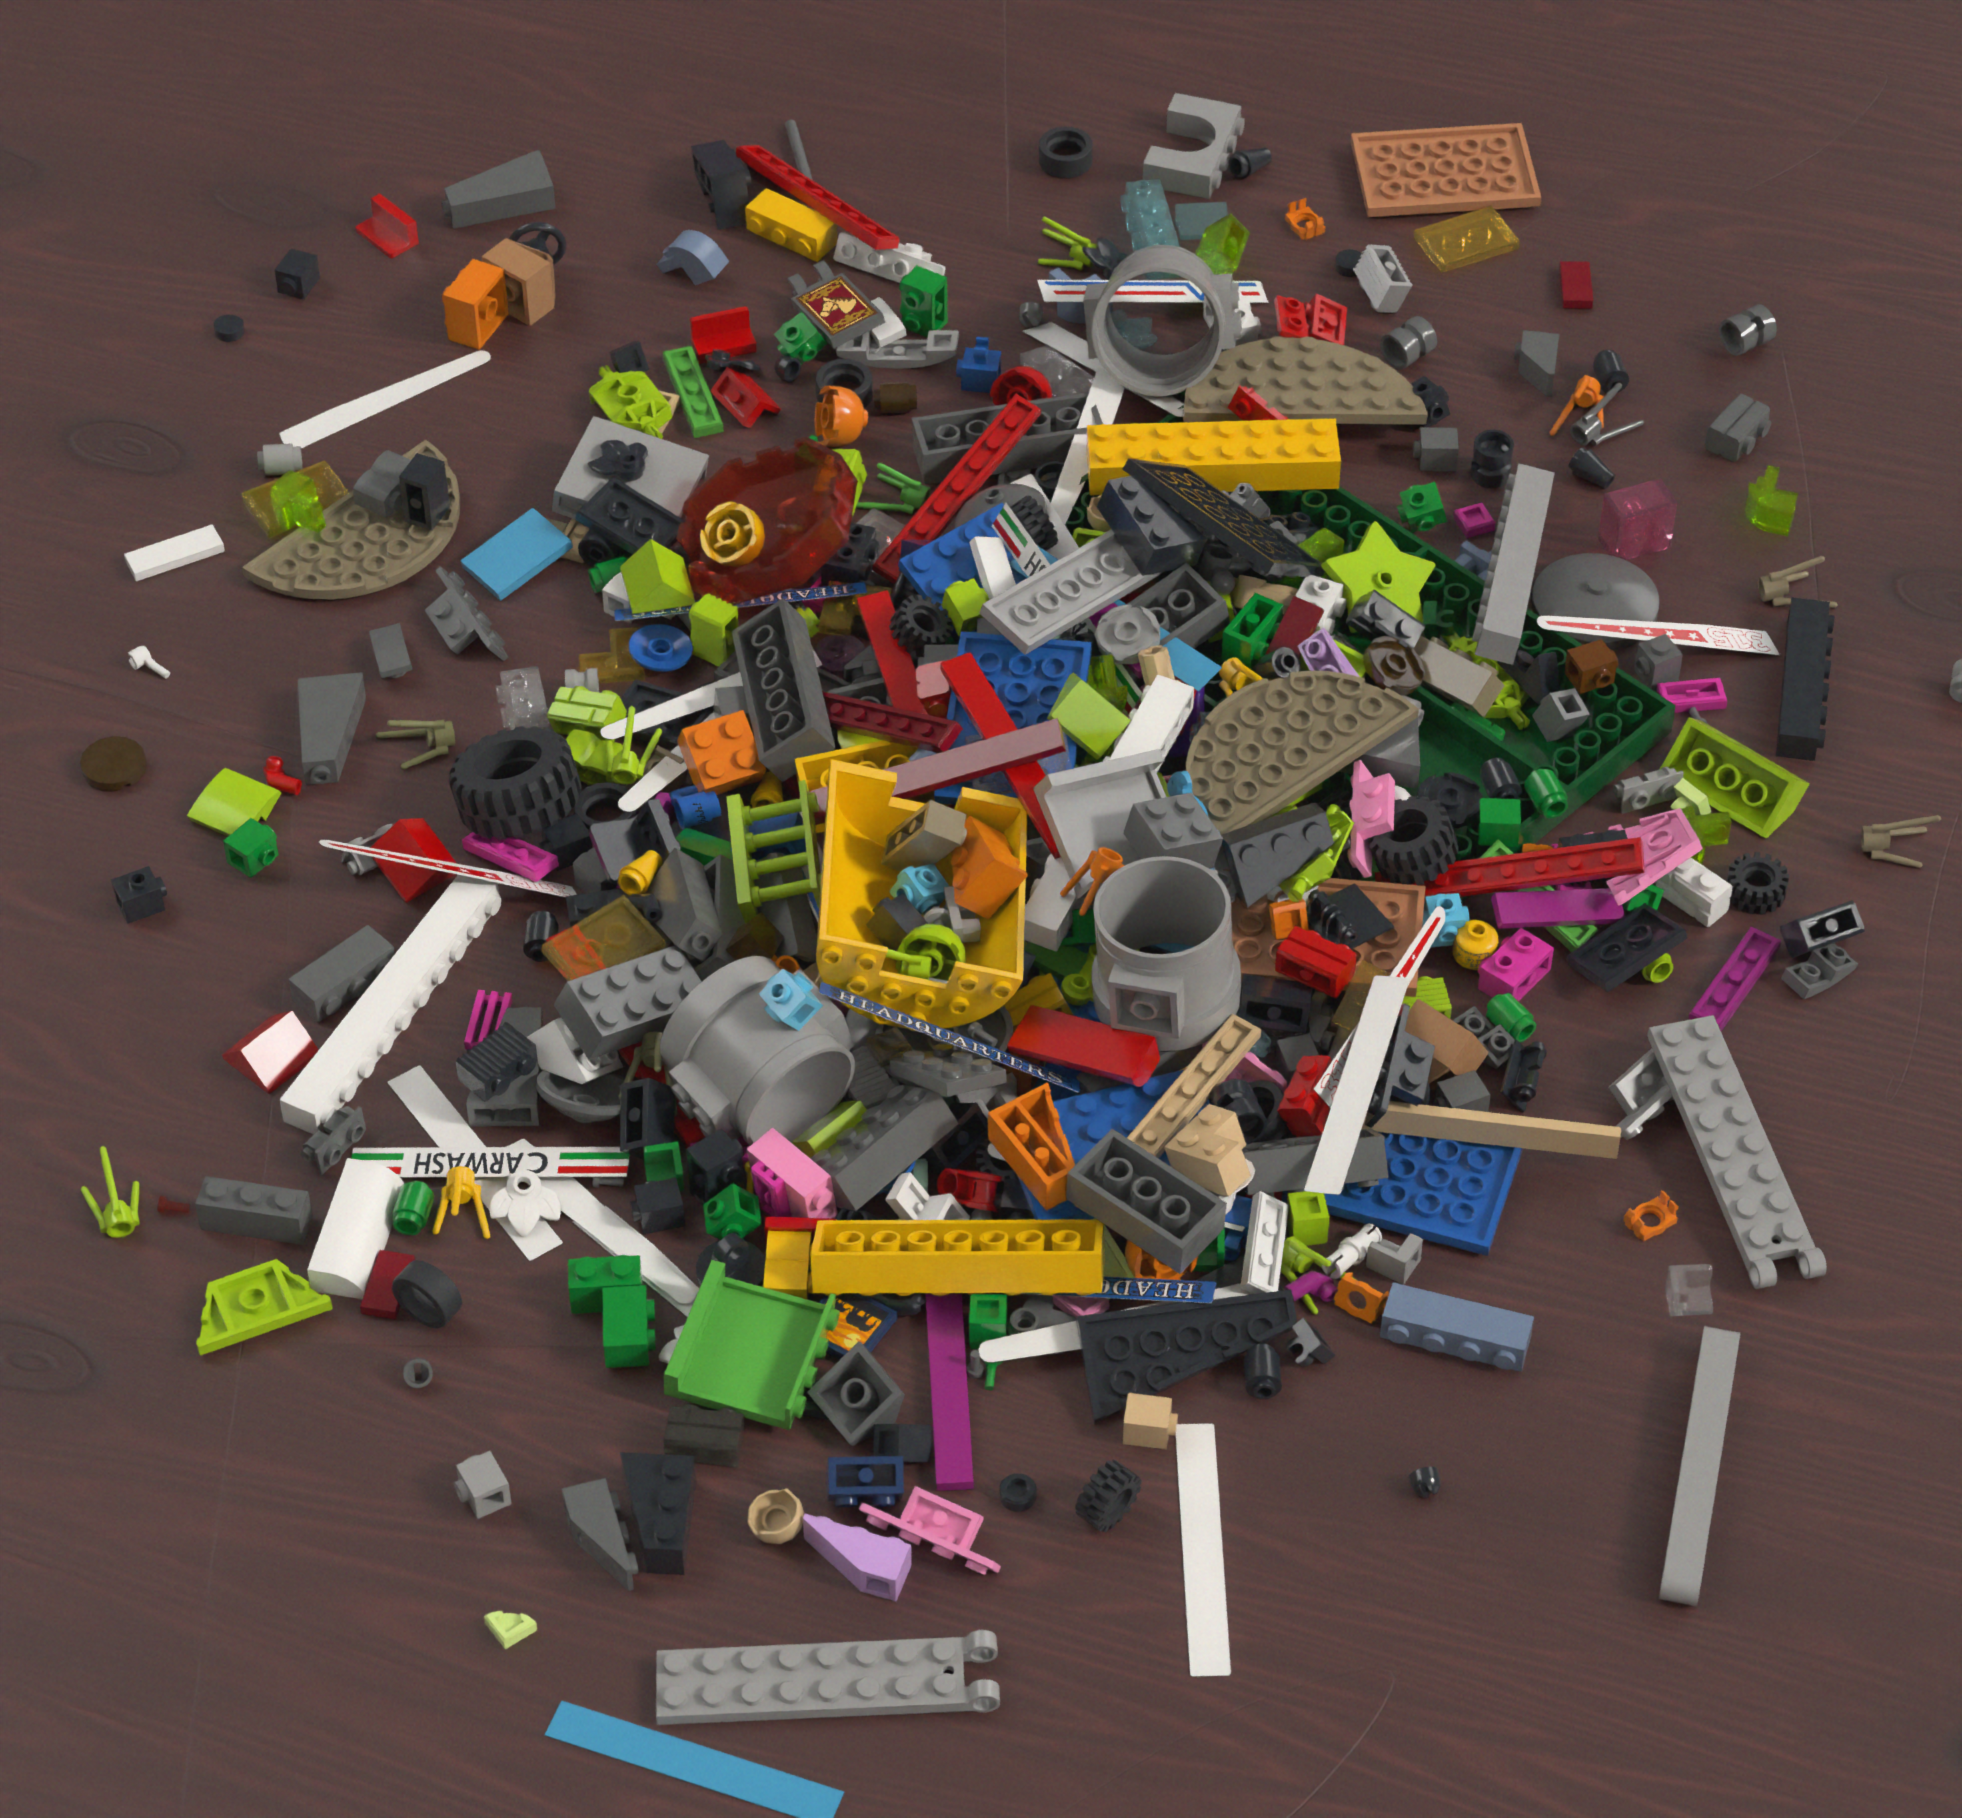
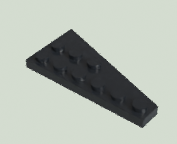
M1292 1290L1213 1299L1212 1303L1186 1302L1077 1316L1076 1323L1093 1424L1125 1410L1128 1393L1154 1396L1247 1352L1254 1345L1264 1344L1293 1330L1292 1326L1297 1323Z

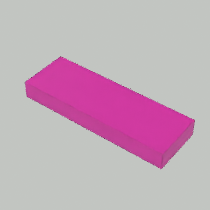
M472 832L462 839L464 850L534 882L539 881L559 866L556 855L518 838L507 837V840H498L492 836L489 839Z

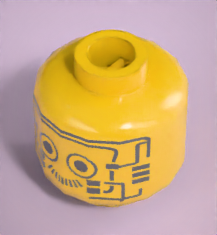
M1470 920L1465 922V927L1457 929L1458 934L1453 942V956L1456 962L1462 967L1478 970L1482 960L1486 957H1491L1497 951L1498 934L1495 928L1481 920Z

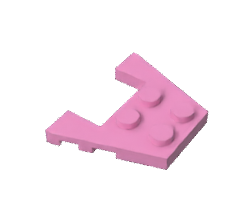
M1681 808L1641 818V825L1625 829L1622 828L1621 824L1609 827L1608 830H1625L1628 839L1641 837L1643 841L1645 873L1618 876L1606 881L1618 906L1624 904L1703 849Z

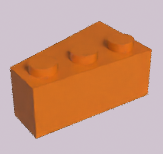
M969 816L965 820L964 827L967 828V834L963 844L951 851L954 899L956 904L989 920L1028 875L1026 871L1019 868L1020 861L1011 854L1013 849L1003 832Z
M1047 1082L988 1112V1139L1046 1211L1068 1200L1066 1199L1067 1173L1075 1166Z

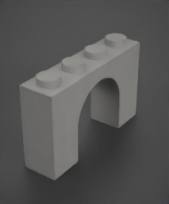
M1175 93L1167 110L1166 133L1199 139L1209 146L1194 152H1182L1151 146L1143 163V186L1210 199L1214 188L1218 189L1220 186L1221 171L1227 170L1229 153H1234L1237 135H1242L1245 119L1241 118V106Z

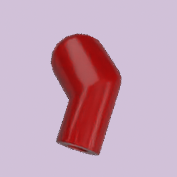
M269 756L265 762L266 766L263 767V774L267 784L279 791L298 795L302 787V780L286 776L282 768L284 764L282 758Z

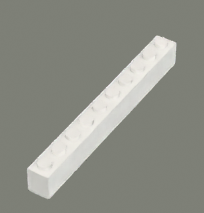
M1157 675L1152 685L1145 687L1138 710L1134 708L1129 716L1131 721L1127 725L1126 731L1124 733L1121 732L1116 738L1114 752L1111 757L1106 756L1103 762L1160 749L1163 759H1165L1193 709L1194 687ZM1162 763L1155 769L1156 773L1158 772ZM1050 854L1044 867L1045 873L1041 879L1037 878L1034 881L1030 891V899L1025 904L1024 940L1057 952L1073 923L1072 910L1081 909L1085 898L1078 899L1074 888L1065 897L1060 895L1061 890L1066 886L1070 878L1062 858L1055 859Z
M457 875L281 1097L280 1105L284 1122L311 1134H315L318 1130L324 1131L323 1125L346 1101L349 1102L354 1097L357 1087L364 1078H368L372 1074L375 1064L380 1057L390 1051L398 1034L408 1028L412 1016L420 1007L425 1006L430 993L437 984H441L445 980L448 970L455 961H459L463 957L466 947L473 938H477L481 934L484 924L491 915L494 916L501 906L498 883Z

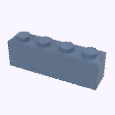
M1392 1283L1382 1315L1380 1338L1389 1339L1399 1344L1405 1343L1422 1347L1431 1352H1442L1458 1356L1468 1361L1475 1360L1495 1365L1501 1369H1512L1522 1372L1531 1340L1534 1316Z

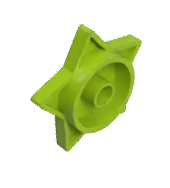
M1373 522L1367 528L1355 552L1329 558L1322 563L1321 567L1334 582L1343 584L1342 598L1346 599L1348 616L1359 597L1372 590H1376L1423 623L1419 592L1435 568V563L1400 552L1377 522ZM1350 627V632H1357L1352 627Z

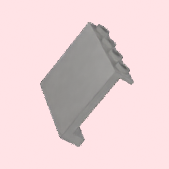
M593 416L554 490L552 511L576 519V512L612 477H615L681 518L700 478L705 479L709 455ZM606 440L623 441L627 446L639 442L645 445L648 450L643 476L634 481L622 480L618 474H599L588 467V462L602 456L600 445Z
M1160 749L1048 774L1033 788L1070 879L1087 861L1091 851L1097 852L1100 847L1112 849L1123 857V865L1141 860L1123 832L1133 803L1166 797L1155 771L1164 762ZM1091 869L1074 886L1078 899L1086 897L1094 881L1090 875Z

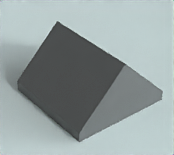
M859 1341L807 1392L849 1444L853 1446L874 1436V1424H895L905 1396L862 1342Z

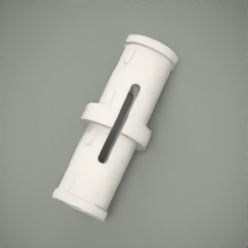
M1368 1223L1353 1237H1347L1342 1240L1338 1249L1326 1258L1331 1261V1266L1326 1267L1322 1265L1325 1274L1328 1275L1336 1268L1337 1270L1331 1274L1330 1278L1337 1279L1352 1265L1360 1264L1366 1256L1370 1243L1372 1241L1378 1244L1381 1242L1382 1234L1380 1230L1375 1228L1368 1235L1367 1233L1374 1227L1373 1224Z

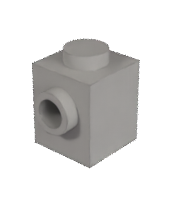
M491 1451L471 1456L464 1462L456 1465L458 1481L454 1482L456 1493L462 1503L468 1501L477 1519L511 1505L509 1483Z

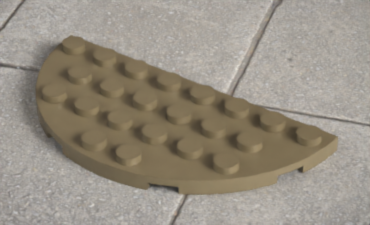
M1275 336L1271 339L1244 343L1221 352L1208 375L1193 387H1187L1183 407V422L1243 421L1227 407L1238 386H1246L1248 389L1252 387L1259 396L1268 402L1266 406L1268 409L1274 407L1284 417L1287 416L1292 420L1336 419V424H1426L1428 417L1421 397L1413 392V386L1396 370L1382 362L1381 359L1348 346L1316 340L1313 337L1284 338Z
M424 440L404 454L403 457L412 460L416 453L445 462L450 508L433 531L406 523L404 520L403 504L398 511H394L388 517L356 505L352 490L242 567L243 576L257 585L281 594L300 598L327 600L366 595L403 582L430 564L443 551L456 529L460 514V494L456 475L453 474L448 466L445 456L434 445Z
M1299 671L1290 672L1289 677L1268 681L1267 678L1261 679L1241 688L1219 703L1205 718V723L1197 736L1193 737L1186 762V771H1188L1192 781V793L1204 804L1209 819L1221 835L1268 819L1416 719L1419 709L1406 698L1387 687L1385 690L1365 683V678L1345 673Z

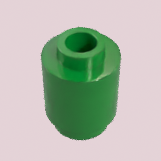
M624 556L595 564L594 568L588 569L589 581L595 594L602 592V589L611 579L621 572L620 566L627 561Z
M1538 769L1528 776L1524 788L1537 811L1546 818H1556L1562 815L1568 808V796L1554 772L1550 769Z
M1498 994L1487 1004L1486 1018L1495 1027L1501 1024L1514 1040H1518L1521 1043L1527 1040L1535 1031L1537 1024L1533 1020V1015L1512 994Z
M420 1181L404 1183L400 1187L392 1212L393 1227L398 1232L405 1235H417L426 1226L435 1197L428 1185Z

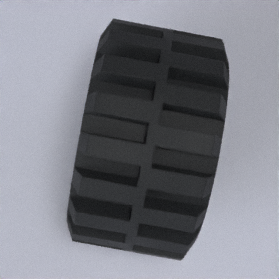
M1410 796L1407 800H1395L1394 830L1367 839L1381 875L1385 879L1389 878L1390 882L1395 884L1401 882L1407 885L1412 883L1422 885L1426 880L1430 879V881L1437 879L1438 874H1444L1449 870L1447 865L1454 863L1456 860L1455 854L1458 853V841L1447 811L1436 800L1430 801L1428 797L1423 796L1420 799H1416V796Z

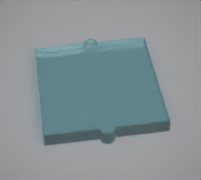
M1226 202L1175 204L1177 217L1175 219V226H1178L1180 240L1231 238V216L1228 215Z

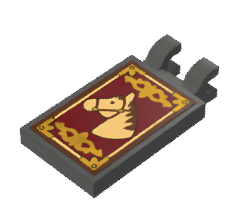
M824 260L813 265L820 278L817 279V283L809 287L806 286L803 278L798 273L787 278L789 284L794 289L792 292L793 298H791L794 309L798 313L803 312L833 349L885 323L883 313L843 273L834 276Z

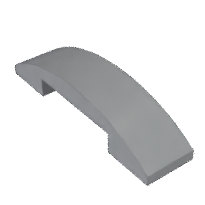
M959 330L929 331L927 340H896L881 348L875 340H871L870 331L838 346L836 352L839 357L852 359L872 367L907 369L929 366L956 355Z

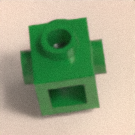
M802 311L792 320L783 323L780 329L774 333L781 343L777 348L782 355L798 359L801 365L813 359L817 352L828 344Z
M1435 481L1425 485H1413L1406 491L1399 493L1402 504L1397 506L1402 524L1408 522L1411 533L1428 531L1435 525L1447 522Z
M733 1183L703 1205L706 1232L720 1240L731 1233H736L741 1238H744L762 1224L758 1196Z

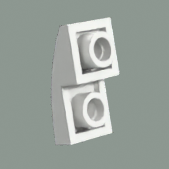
M880 297L872 300L871 302L883 313L885 319L884 324L870 330L878 346L881 348L906 336V328L893 310Z

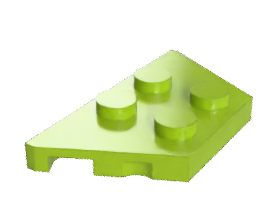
M277 1259L208 1282L205 1295L206 1305L201 1316L202 1328L200 1338H197L198 1352L201 1356L332 1310L331 1299L325 1293L321 1296L311 1289L307 1280L300 1275L291 1273L289 1268Z

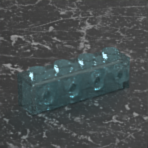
M1160 179L1126 182L1125 195H1121V208L1123 213L1127 212V230L1133 232L1131 234L1133 250H1140L1154 245L1180 247ZM1168 272L1144 273L1146 281L1181 277Z

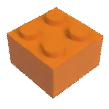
M472 259L465 269L459 272L454 282L445 288L442 295V303L445 309V326H447L448 340L480 350L508 316L509 311L503 268Z
M744 710L684 728L677 739L689 774L698 792L704 791L707 793L714 791L716 795L759 782L766 772V767L759 761L755 739Z

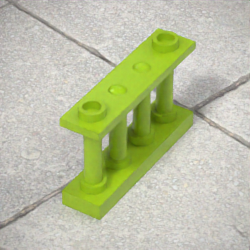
M805 780L798 781L799 799L750 808V806H744L740 794L726 796L737 903L745 923L758 915L757 907L762 906V902L812 892L818 908L820 906L822 873L814 812H819V805L816 793L809 792ZM802 812L803 825L754 835L753 832L749 833V826L754 825L755 821ZM805 838L806 852L759 862L756 859H752V853L757 852V848ZM808 865L810 879L759 889V886H755L754 880L759 879V875Z

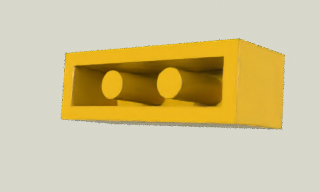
M767 188L745 207L747 230L816 262L837 244L838 230L836 223L821 213Z

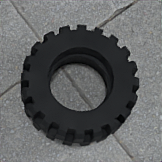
M520 726L508 731L503 729L497 731L498 733L492 736L488 734L480 738L478 743L470 744L466 747L464 753L461 752L456 757L448 780L460 819L469 830L485 838L491 839L493 836L498 840H507V837H514L516 839L524 837L528 833L533 832V834L541 832L544 827H552L558 823L559 818H565L570 813L571 807H575L581 793V782L570 745L561 735L548 728L543 730L537 726H532L531 728Z

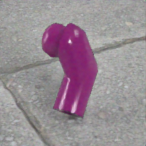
M1316 1271L1307 1272L1284 1287V1290H1292L1294 1302L1307 1293L1321 1297L1325 1302H1330L1334 1300L1335 1293L1338 1291L1333 1279Z

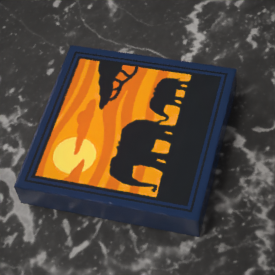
M841 1293L836 1295L835 1309L840 1310V1315L835 1331L829 1330L826 1338L829 1339L826 1353L840 1360L858 1341L862 1342L871 1353L897 1320V1311L859 1293ZM825 1295L819 1303L826 1305L829 1296Z

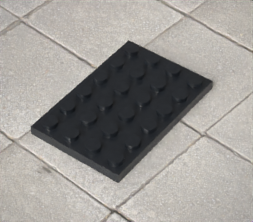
M1129 458L1122 470L1131 476L1134 475L1144 486L1156 493L1168 505L1178 509V513L1189 523L1194 524L1196 522L1203 527L1202 533L1214 541H1219L1220 539L1227 544L1226 550L1240 559L1245 557L1252 562L1250 567L1263 576L1273 574L1277 577L1286 575L1290 578L1300 576L1304 579L1310 575L1320 578L1324 575L1325 571L1321 567L1322 562L1186 465Z

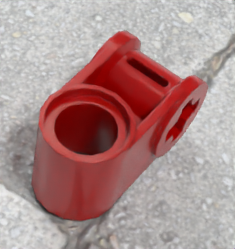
M946 1168L938 1177L937 1191L939 1195L951 1193L958 1203L965 1204L966 1207L996 1211L997 1206L994 1204L997 1183L1002 1181V1176L979 1171Z

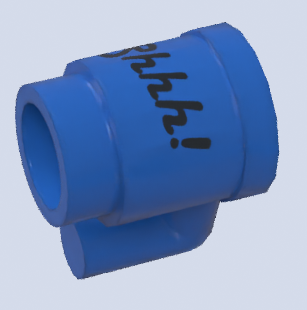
M692 785L669 793L676 818L683 830L686 827L690 828L712 821V818L721 816L719 800L714 791L707 793L704 791L698 792L696 785Z

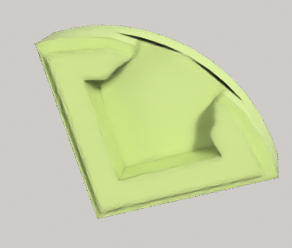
M495 1611L484 1616L486 1626L504 1649L509 1648L537 1631L536 1622L523 1613L518 1615Z

